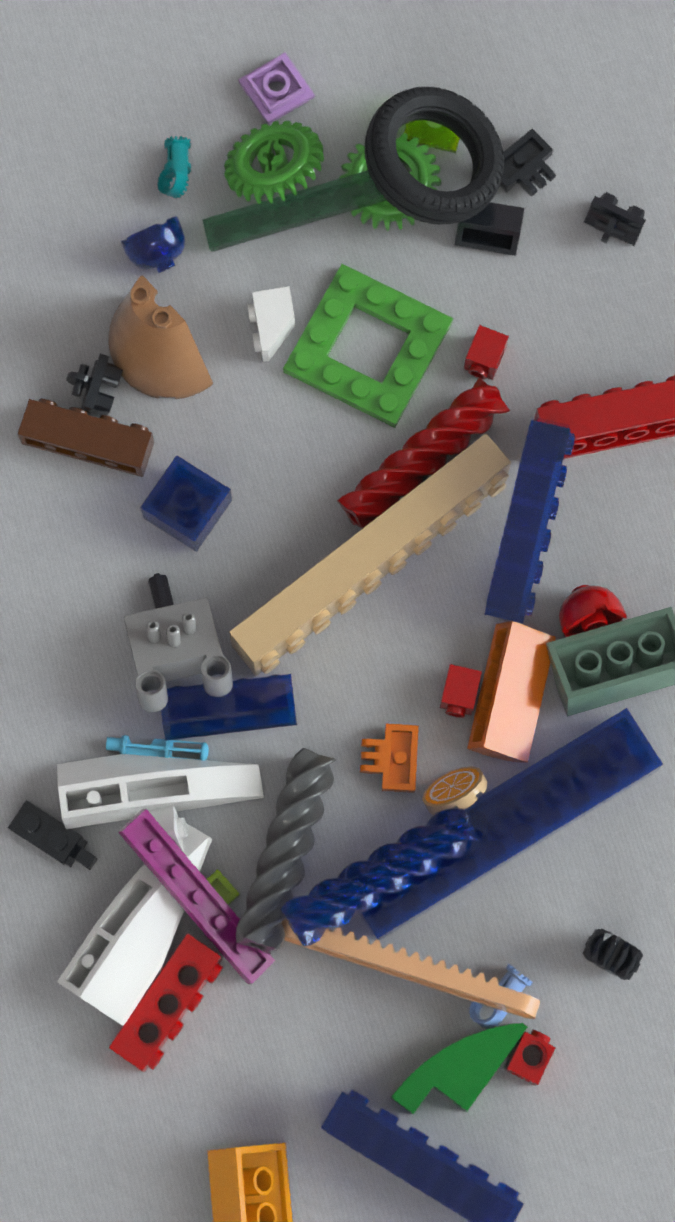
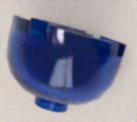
M178 216L167 219V222L162 225L158 223L120 241L130 261L138 268L144 270L156 268L158 273L175 267L176 265L173 260L178 258L185 248V234Z

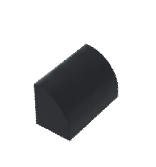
M490 202L477 215L458 222L455 245L516 256L525 208Z

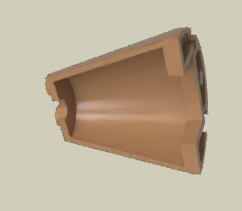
M141 275L123 299L111 320L108 343L114 365L123 369L121 376L130 386L151 397H175V399H182L206 390L213 385V382L186 321L171 305L161 307L155 303V296L158 292Z

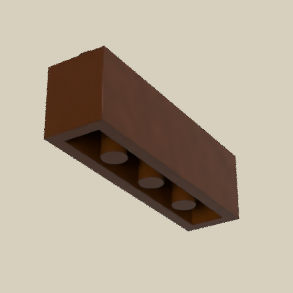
M40 398L39 401L29 399L18 431V437L23 445L144 477L154 445L152 432H149V429L143 425L132 423L130 426L118 423V420L107 415H101L100 418L90 416L81 408L70 407L68 410L57 407L55 402Z

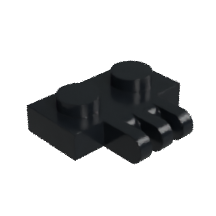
M533 128L504 151V172L500 186L505 192H508L518 183L530 196H534L538 191L532 181L540 189L547 185L545 179L540 174L548 181H552L556 177L554 171L544 162L552 156L553 149Z

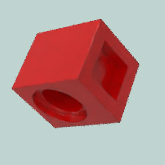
M479 325L465 358L464 369L468 370V373L475 378L493 380L506 350L509 336Z
M450 664L440 708L445 709L447 715L457 718H464L465 714L472 715L482 671Z
M534 1029L531 1034L524 1032L505 1067V1071L534 1086L538 1085L556 1048L549 1044L551 1038ZM527 1046H534L540 1052V1061L534 1066L528 1065L523 1060V1050Z

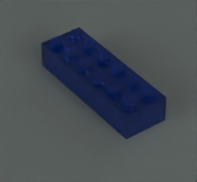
M531 416L485 605V615L518 623L524 622L525 615L532 616L536 593L531 592L533 583L540 584L544 561H540L539 557L541 551H548L552 534L551 529H547L549 519L555 520L559 498L554 496L557 487L563 488L567 474V466L562 465L565 454L571 455L575 441V434L570 433L571 428L568 424Z
M352 1089L349 1094L341 1092L320 1129L470 1222H514L524 1206V1203L517 1200L520 1195L518 1191L503 1182H499L496 1187L487 1181L490 1174L474 1164L469 1163L467 1168L456 1162L459 1158L458 1154L443 1145H439L438 1149L433 1148L427 1144L429 1136L412 1126L408 1131L396 1125L399 1120L398 1117L383 1108H380L378 1113L366 1106L369 1099Z

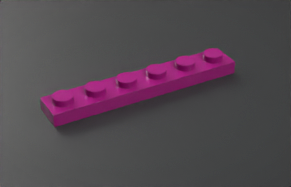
M142 809L118 831L121 837L247 984H253L275 962L270 954L236 942V930L240 918L147 809Z

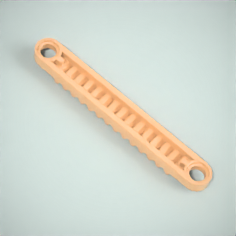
M291 919L282 921L285 941L520 1017L535 1019L540 1001L530 995L499 986L497 977H493L487 982L484 973L480 972L474 978L471 969L467 968L463 973H460L456 964L447 969L443 960L434 965L431 956H427L421 961L418 952H414L408 957L405 948H401L396 953L393 944L389 943L383 949L380 940L377 939L370 945L367 936L363 935L357 940L354 932L350 931L345 936L339 927L332 932L327 923L321 928H317Z

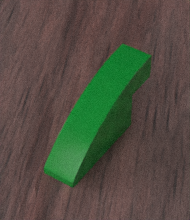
M523 1023L490 1028L467 1036L447 1046L417 1068L405 1079L390 1098L409 1113L414 1114L431 1089L435 1088L459 1108L467 1112L528 1027Z

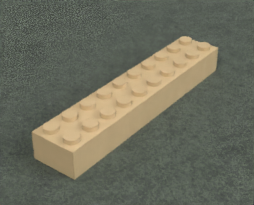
M487 433L232 629L229 632L232 648L255 676L261 672L264 674L271 672L279 665L280 661L278 659L287 652L293 654L306 643L304 639L312 632L316 635L321 633L331 624L329 619L338 612L341 615L345 614L357 603L355 599L365 592L369 595L382 584L380 579L389 572L391 575L398 573L406 566L407 562L405 560L415 553L419 556L432 545L430 540L439 533L442 536L448 534L457 525L455 521L462 515L471 516L481 507L480 501L488 495L492 498L498 495L507 486L505 482L509 477L511 461Z

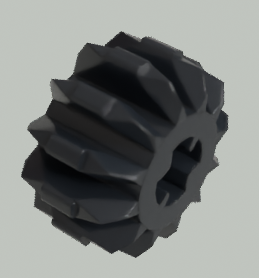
M595 929L585 944L586 947L583 951L585 959L622 980H630L641 965L640 961L643 957L641 950L604 929Z

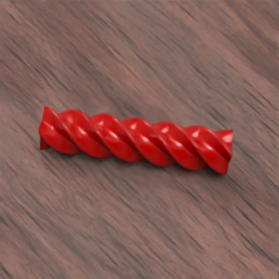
M478 378L473 388L458 395L451 403L449 409L436 414L427 424L426 429L413 434L406 441L402 450L390 454L377 471H373L361 479L355 491L339 498L337 502L346 512L349 521L363 529L398 502L401 496H406L423 482L424 476L433 475L446 465L448 455L460 454L469 445L471 434L487 432L492 426L494 414L510 412V409L501 398L499 389L496 386L488 385L481 378Z

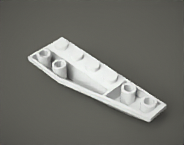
M119 754L57 764L61 815L66 829L132 819L135 813L140 812L142 809L152 810L174 805L176 812L264 798L259 764L201 761Z

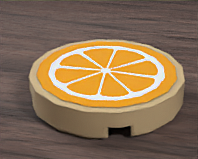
M473 766L461 767L440 776L432 782L423 793L422 800L430 814L435 815L436 812H439L441 816L452 815L472 806L478 800L476 795L480 791L484 794L488 782L480 768Z

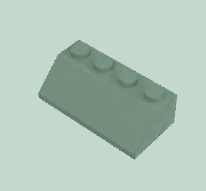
M671 607L546 643L556 689L567 717L675 685V615Z

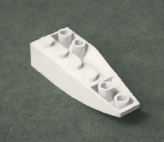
M186 824L188 836L183 838V852L200 871L212 838ZM145 864L136 872L105 910L57 981V983L122 1026H124L162 968L184 909Z

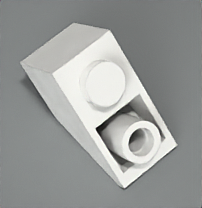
M289 286L252 292L253 303L247 304L250 323L256 322L258 333H252L255 352H261L263 362L270 361L295 328V315Z

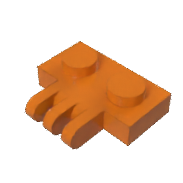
M386 723L385 740L362 739L361 746L374 748V752H361V760L374 761L373 765H360V773L382 774V791L415 793L419 725Z

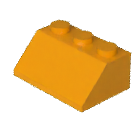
M286 1143L207 1150L213 1222H293Z

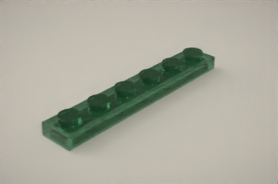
M367 170L297 191V196L293 193L286 194L285 201L279 196L273 198L272 204L266 200L262 201L261 204H252L202 219L209 249L211 252L387 200L378 191Z

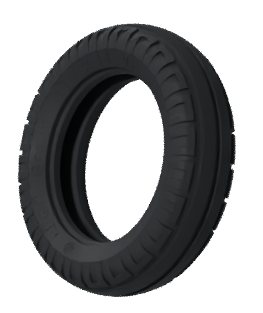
M426 86L410 88L399 92L379 107L372 117L366 132L365 160L374 185L393 207L421 222L437 225L454 224L477 215L496 195L504 172V152L501 140L488 117H485L483 111L475 104L473 105L470 100L461 95L458 96L457 93L450 90ZM417 120L432 121L450 129L462 140L470 153L473 165L470 183L458 190L439 191L417 181L404 168L398 157L396 149L398 129L409 122Z

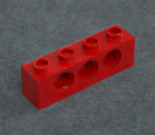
M187 933L108 1048L142 1072H145L148 1067L154 1070L165 1054L161 1051V1048L169 1038L171 1041H174L184 1027V1023L180 1020L187 1010L193 1013L202 1001L204 995L200 991L207 981L213 984L223 970V967L220 965L222 957ZM187 967H192L198 972L196 982L190 986L181 984L179 980L180 972ZM169 995L176 997L178 1000L177 1010L172 1014L162 1013L160 1010L161 1000ZM147 1024H154L158 1028V1037L152 1043H144L140 1037L141 1029Z

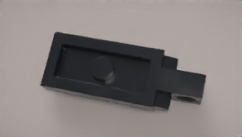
M27 800L8 826L9 830L63 865L66 864L72 867L74 862L77 861L91 870L98 860L84 849L88 842L80 834L72 829H66L63 823Z

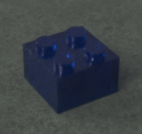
M176 455L140 509L145 520L197 552L231 503L232 494L230 488Z

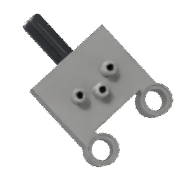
M160 573L154 574V577L149 578L148 583L155 609L124 616L127 636L137 673L135 687L141 708L148 712L162 710L168 702L166 682L202 674L204 690L210 696L222 697L227 695L233 686L231 665L229 660L222 654L208 598L174 605L167 576L160 575ZM215 674H221V675H222V676H220V677H211V676H213V675H215ZM151 689H156V690H157V691L152 692V693H148V692H147L148 690H151Z

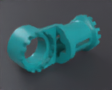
M171 136L164 140V148L167 150V163H165L164 169L157 181L160 193L175 199L184 195L183 191H187L185 187L188 186V183L186 182L189 181L188 174L191 173L188 150L191 148V141L187 137L183 138V136H180L179 139H177V136H175V139ZM172 178H175V182H174L172 188L170 189V188H169V187H171L170 181L172 182V181H173Z

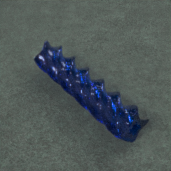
M456 805L455 808L442 810L433 815L425 826H416L407 830L396 843L378 847L367 860L351 863L342 870L338 878H330L319 882L312 888L308 896H297L290 899L281 907V911L303 947L312 945L323 936L326 929H335L346 925L354 916L355 911H367L375 908L382 901L385 893L393 894L405 890L411 884L414 876H426L434 873L440 867L444 858L452 859L464 855L469 850L473 841H481L473 828L464 809Z

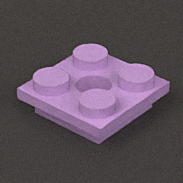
M286 53L279 55L238 79L239 84L268 125L315 98V94ZM272 82H281L285 87L280 91H273L268 86Z

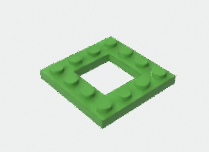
M341 264L284 365L283 372L396 428L450 329L453 318ZM354 308L409 334L383 383L328 357Z

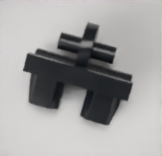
M607 192L600 198L595 196L584 223L604 232L601 239L603 243L607 244L612 236L635 246L646 221L644 219L645 211L635 205L630 206L628 210L617 206L618 200L616 196Z
M101 353L98 360L94 363L90 377L87 376L89 366L80 364L78 372H69L66 378L68 383L74 385L72 395L80 397L82 390L86 389L81 409L85 410L88 415L91 412L103 415L110 413L114 397L99 392L101 383L116 388L123 369L108 363L109 356Z

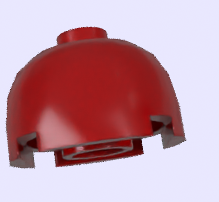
M595 585L576 587L566 597L559 612V622L564 638L623 621V617L627 618L618 597L609 589Z

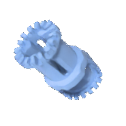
M508 964L506 966L507 972L498 984L499 986L522 992L526 986H531L533 982L523 974L519 976L520 972ZM472 1001L469 1009L470 1017L473 1021L486 1029L498 1026V1023H502L507 1015V1012L494 1008L490 1018L481 1020L479 1014L484 1006L483 1004Z

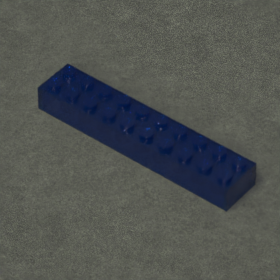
M626 708L480 796L472 806L447 816L342 880L341 886L374 940H381L660 769L663 763Z

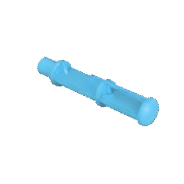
M124 735L121 738L107 737L106 750L119 751L120 754L181 758L172 757V752L200 754V759L195 760L201 761L207 760L209 754V747L206 742L154 738L150 745L132 744L128 735ZM173 742L200 744L201 750L173 747Z

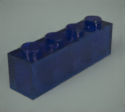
M291 674L237 679L233 681L231 691L222 697L210 696L204 690L203 684L184 687L174 686L167 688L168 702L161 710L165 741L297 725Z

